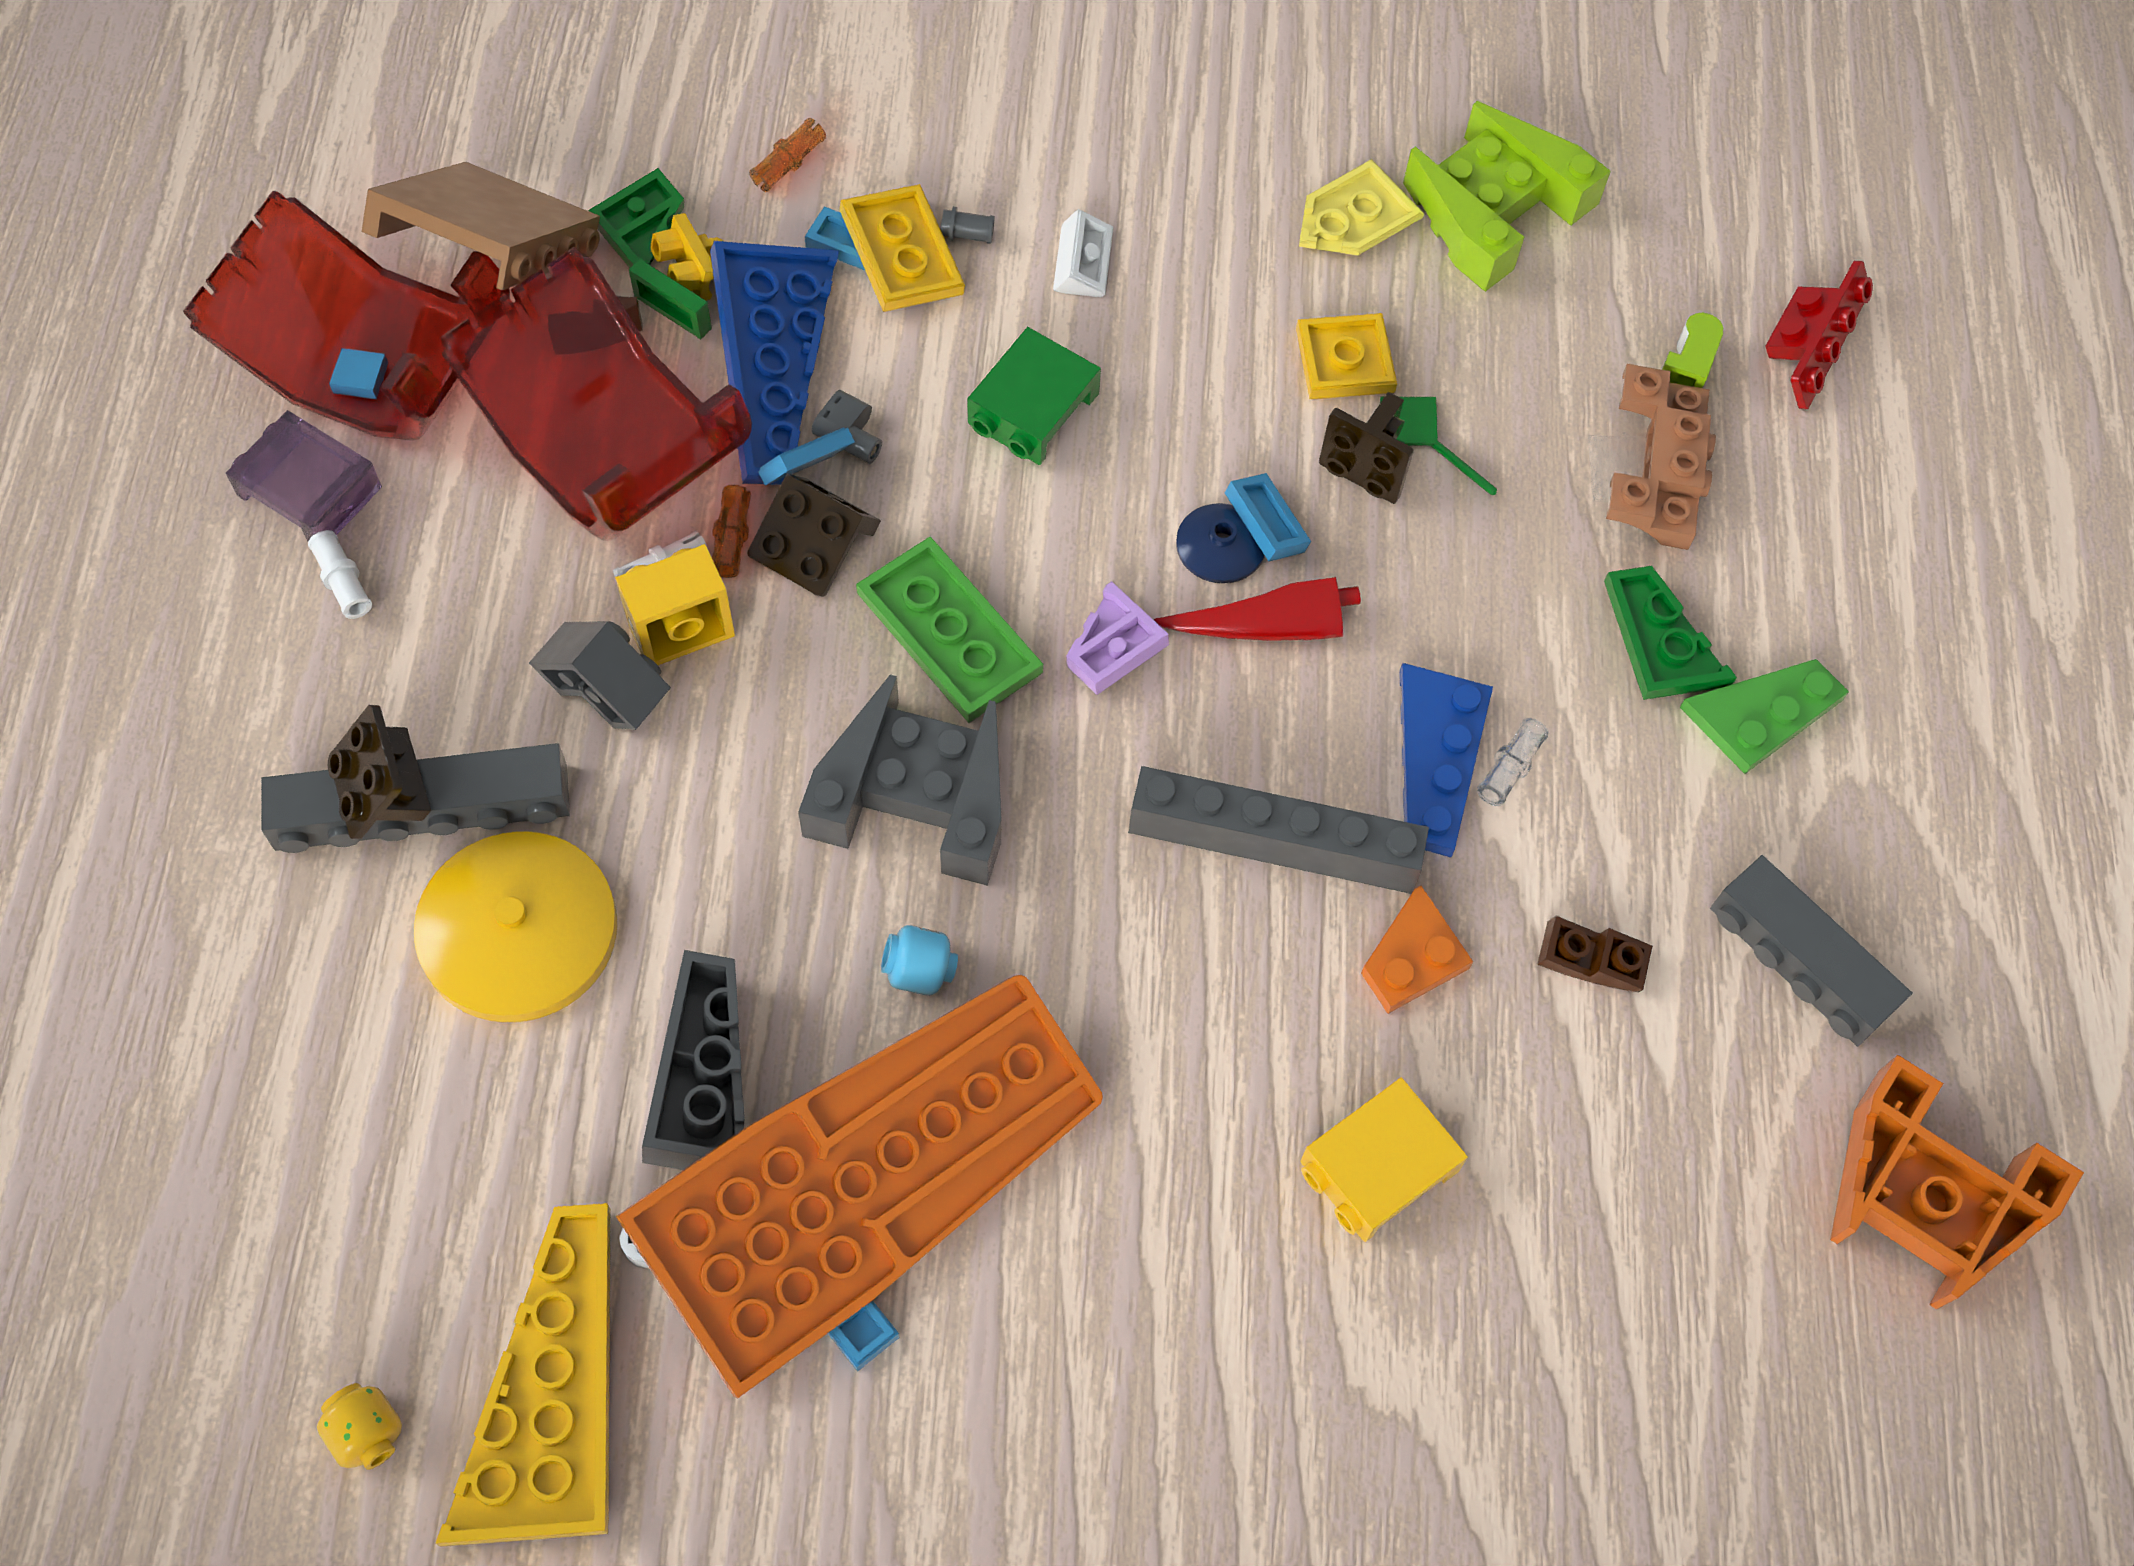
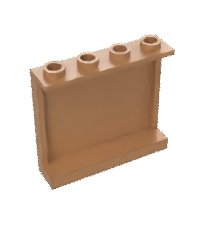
M462 162L369 188L361 232L375 238H380L415 226L500 260L501 265L496 288L505 290L592 257L600 240V234L597 231L600 216L469 162Z

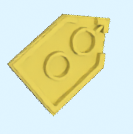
M1371 159L1306 196L1299 247L1360 255L1422 219L1424 213Z

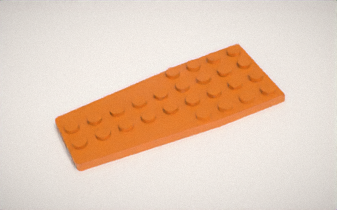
M1015 975L750 1124L616 1215V1218L733 1396L738 1399L874 1300L1101 1104L1103 1095L1030 981L1023 975Z

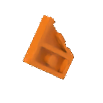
M1419 886L1414 889L1364 965L1361 974L1389 1014L1469 970L1473 960L1423 887Z

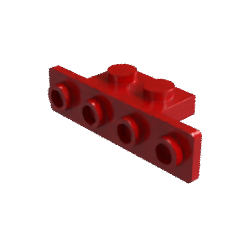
M1853 261L1839 288L1798 286L1765 345L1769 358L1800 360L1791 376V384L1799 409H1809L1816 394L1822 391L1825 377L1832 364L1838 361L1841 347L1847 335L1854 331L1857 317L1864 303H1868L1871 299L1873 283L1872 279L1867 277L1864 261Z

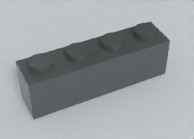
M1763 855L1733 880L1721 892L1710 908L1717 915L1718 921L1726 930L1740 936L1754 950V954L1762 964L1769 968H1774L1791 984L1793 992L1801 1000L1811 1003L1828 1019L1830 1026L1838 1035L1850 1039L1857 1047L1913 994L1912 991Z

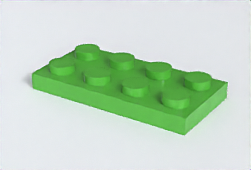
M931 536L856 584L857 594L968 723L985 713L989 700L995 701L997 705L1043 673V663Z

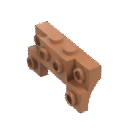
M1626 364L1622 376L1624 383L1619 409L1635 412L1652 420L1646 433L1642 477L1614 472L1610 481L1611 495L1606 519L1639 528L1655 538L1663 546L1688 550L1696 536L1700 496L1707 497L1712 482V471L1706 470L1707 460L1711 459L1716 442V435L1709 433L1711 415H1707L1710 390L1670 383L1671 371Z

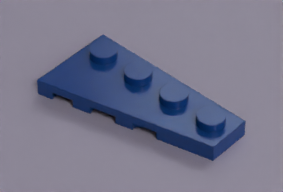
M1402 663L1399 678L1402 691L1400 711L1401 724H1403L1404 822L1429 827L1425 851L1452 857L1456 847L1493 686Z

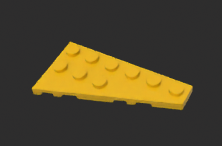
M608 1203L558 1206L553 1209L533 1266L534 1273L524 1302H520L514 1319L515 1327L507 1350L502 1353L475 1429L474 1436L476 1438L464 1472H460L453 1492L455 1497L446 1523H442L435 1544L440 1547L608 1534L611 1209Z

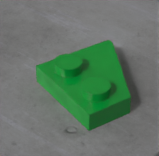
M657 168L588 211L600 216L598 231L627 266L631 268L639 259L651 265L655 258L650 248L652 235L656 232L671 229L673 215L681 214L684 209V198L661 170Z

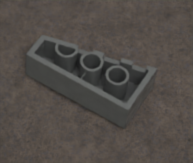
M684 950L642 1144V1163L684 1170L744 1129L735 959Z

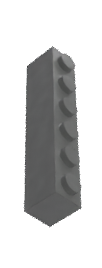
M559 743L417 759L431 812L423 821L377 820L362 839H350L346 822L342 820L339 813L340 800L334 779L330 777L328 770L261 777V831L275 851L299 853L306 851L312 846L331 844L336 847H350L356 845L359 841L371 839L400 841L413 834L432 833L434 835H450L457 832L458 829L473 827L493 830L503 828L508 823L530 821L536 824L549 823L557 817L570 816L567 764Z
M1141 766L1131 808L1128 833L1412 894L1422 871L1429 827Z

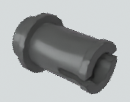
M953 206L952 210L944 209L941 232L943 236H948L949 241H953L954 237L991 244L995 216L959 212L957 207Z

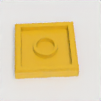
M1383 313L1297 320L1296 332L1309 399L1395 393L1397 379Z

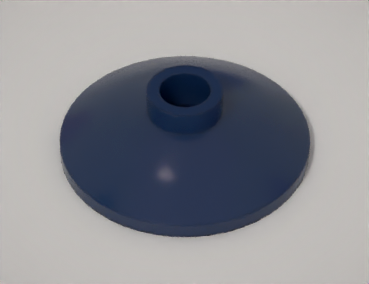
M1216 503L1195 509L1184 518L1177 532L1176 548L1180 560L1191 573L1209 582L1233 583L1243 580L1259 568L1265 556L1233 505ZM1216 533H1224L1229 535V537L1221 538Z

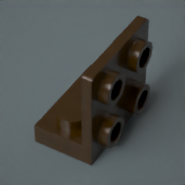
M786 474L747 554L750 558L813 594L824 597L828 593L857 534L874 536L881 520L807 478Z

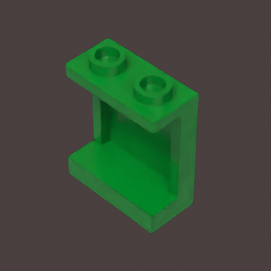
M1027 326L967 398L968 424L979 435L985 438L991 437L1007 446L1015 456L1021 459H1029L1041 465L1046 459L1047 444L1078 405L1084 402L1090 406L1099 395L1101 368Z

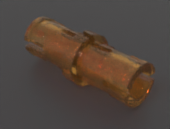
M807 118L786 139L781 138L775 142L773 151L749 171L754 184L758 186L763 181L764 184L760 186V189L764 192H769L772 186L790 170H798L802 166V159L818 144L826 140V133L822 126L818 123L812 129L815 120Z
M727 485L723 488L720 514L713 523L712 535L715 537L712 560L720 577L723 578L738 576L743 543L749 537L750 530L747 525V514L752 495L750 490L746 491L747 488L740 485Z

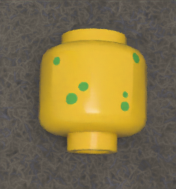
M358 1383L350 1384L334 1393L323 1403L321 1407L323 1414L317 1423V1430L338 1465L345 1468L364 1465L366 1470H370L381 1465L394 1454L395 1448L392 1444L401 1433L402 1423L379 1388L373 1386L361 1387Z

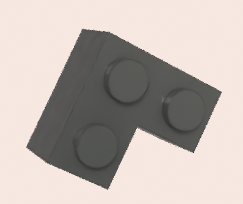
M611 621L564 622L529 662L560 695L582 696L614 729L636 730L671 688L661 678L660 667L649 657L642 654L639 655L628 643L630 637L626 631Z

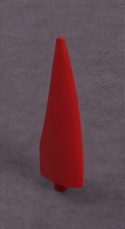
M1332 577L1290 583L1265 594L1223 606L1155 618L1154 621L1161 628L1228 639L1281 641L1343 637L1341 607L1359 605L1361 597L1358 586L1338 589L1337 579Z

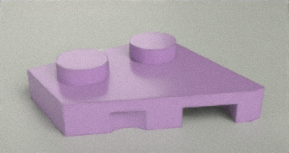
M1111 581L1103 590V600L1097 611L1090 613L1083 625V634L1075 639L1066 655L1067 665L1075 675L1098 695L1169 645L1168 633Z

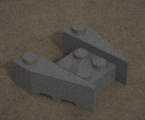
M889 675L814 768L798 811L802 837L848 849L863 807L947 829L940 849L941 874L988 886L1001 845V798L996 702L989 700L979 731L897 710L899 704L897 676Z

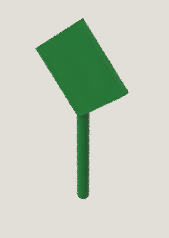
M1380 396V403L1385 396ZM1400 397L1404 400L1399 418L1405 422L1397 440L1408 446H1431L1487 493L1495 495L1497 493L1495 486L1438 441L1436 397Z

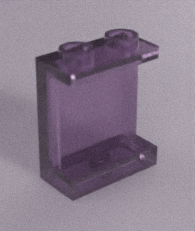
M288 410L276 422L271 423L264 430L263 435L244 454L239 455L232 463L231 468L225 473L238 497L247 501L252 496L301 527L307 542L313 535L325 530L333 531L337 535L382 488L371 461Z

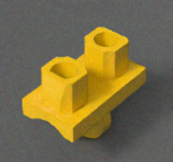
M685 213L673 215L671 229L653 233L650 247L651 252L657 262L675 259L677 263L669 264L667 276L688 290L693 291L704 300H711L712 293L709 289V284L714 276L710 249L714 241L723 240L718 237L708 238L706 234L697 235Z

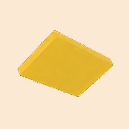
M920 184L840 201V213L883 312L964 294L965 283Z

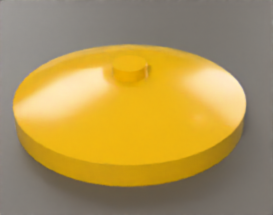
M529 831L508 832L489 836L466 846L454 854L436 871L428 882L419 900L414 920L416 953L426 976L437 992L461 1011L477 1018L496 1022H522L538 1019L555 1013L577 1000L596 982L611 957L617 935L615 901L608 882L597 864L584 851L566 840L544 833Z

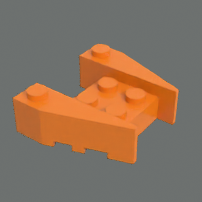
M1897 1055L1877 1072L1854 1110L1830 1240L1836 1244L1840 1243L1855 1233L1862 1221L1875 1228L1946 1275L1929 1304L1933 1308L1938 1309L1958 1299L1985 1277L1989 1271L2023 1246L2027 1240L2060 1216L2084 1172L2039 1143H2035L2016 1155L2003 1177L1999 1176L1920 1125L1944 1083L1900 1055Z

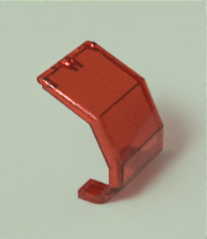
M271 191L254 215L256 220L262 225L261 229L253 220H250L230 247L234 255L225 253L206 279L207 285L214 291L211 295L204 286H201L183 310L186 317L191 321L190 328L292 405L374 437L412 441L420 439L426 433L492 334L508 303L510 289L500 290L496 288L500 269L489 256L473 251L450 284L460 297L383 268L297 198H285L281 193ZM341 348L386 355L388 366L377 399L334 394L329 383Z
M572 247L547 264L552 277L546 279L543 270L540 269L513 287L511 292L515 299L514 303L506 294H503L474 314L479 325L477 328L473 329L469 319H466L441 336V340L446 348L442 352V356L510 455L573 521L595 537L603 541H611L622 535L744 444L750 436L752 421L740 391L730 384L702 403L652 352L594 260L589 257H582L580 252L575 247Z

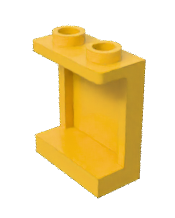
M1400 1077L1309 1144L1300 1161L1304 1166L1301 1171L1305 1180L1317 1193L1321 1194L1324 1191L1336 1206L1334 1213L1343 1228L1352 1235L1357 1233L1366 1242L1375 1235L1382 1225L1440 1181L1444 1184L1457 1174L1468 1156L1405 1080Z

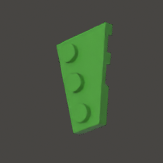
M1817 659L1686 698L1680 708L1746 774L1842 702L1849 691Z

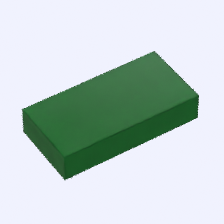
M641 259L629 269L634 297H637L638 300L700 340L712 329L708 302Z

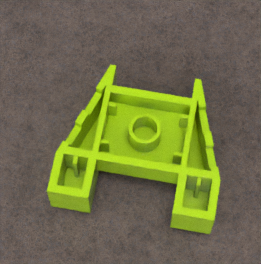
M1476 101L1473 104L1464 136L1468 143L1439 165L1415 146L1410 152L1403 184L1416 205H1422L1431 220L1430 227L1436 237H1442L1449 248L1448 256L1454 266L1486 292L1515 269L1525 237L1510 225L1513 221L1541 201L1569 225H1573L1599 205L1611 171L1581 146Z

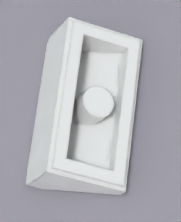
M1080 209L1076 210L1062 224L1053 286L1054 291L1092 297H1103L1105 295L1113 226Z

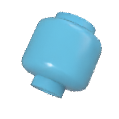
M906 925L899 930L897 935L890 934L887 938L882 956L881 972L888 974L889 983L895 989L931 996L939 991L943 981L948 983L953 981L957 969L958 954L950 952V941L946 934Z

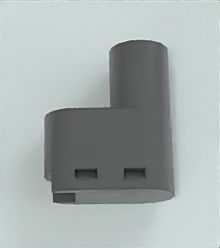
M842 390L835 392L813 422L812 433L818 437L843 427L845 429L848 428L855 442L844 450L869 464L877 458L882 447L881 439L862 430L870 418L872 406Z

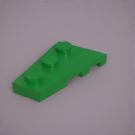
M1653 566L1608 572L1604 583L1643 700L1717 689L1732 685L1735 682L1737 676L1728 665L1722 666L1710 650L1711 642L1703 632L1697 633L1682 613L1684 607Z

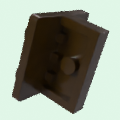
M1388 392L1367 423L1338 408H1334L1329 415L1319 464L1325 467L1331 474L1341 478L1344 477L1363 487L1370 495L1376 498H1383L1395 504L1401 496L1414 452L1412 447L1397 440L1405 422L1399 418L1404 400Z
M368 705L337 746L330 752L327 764L329 775L334 779L340 800L339 813L342 820L346 822L350 839H362L377 820L423 821L431 812L408 729L405 727H386L381 707L379 705Z

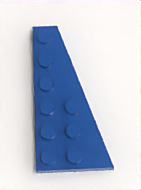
M714 241L710 254L742 484H764L758 473L760 467L778 455L798 446L801 432L799 429L803 411L807 404L808 387L815 367L825 320V308L833 283L831 280L839 250ZM784 478L769 485H781Z

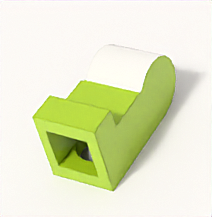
M1702 312L1695 313L1688 318L1677 342L1678 354L1669 351L1662 370L1671 371L1670 383L1703 388L1723 336L1724 328L1717 317Z

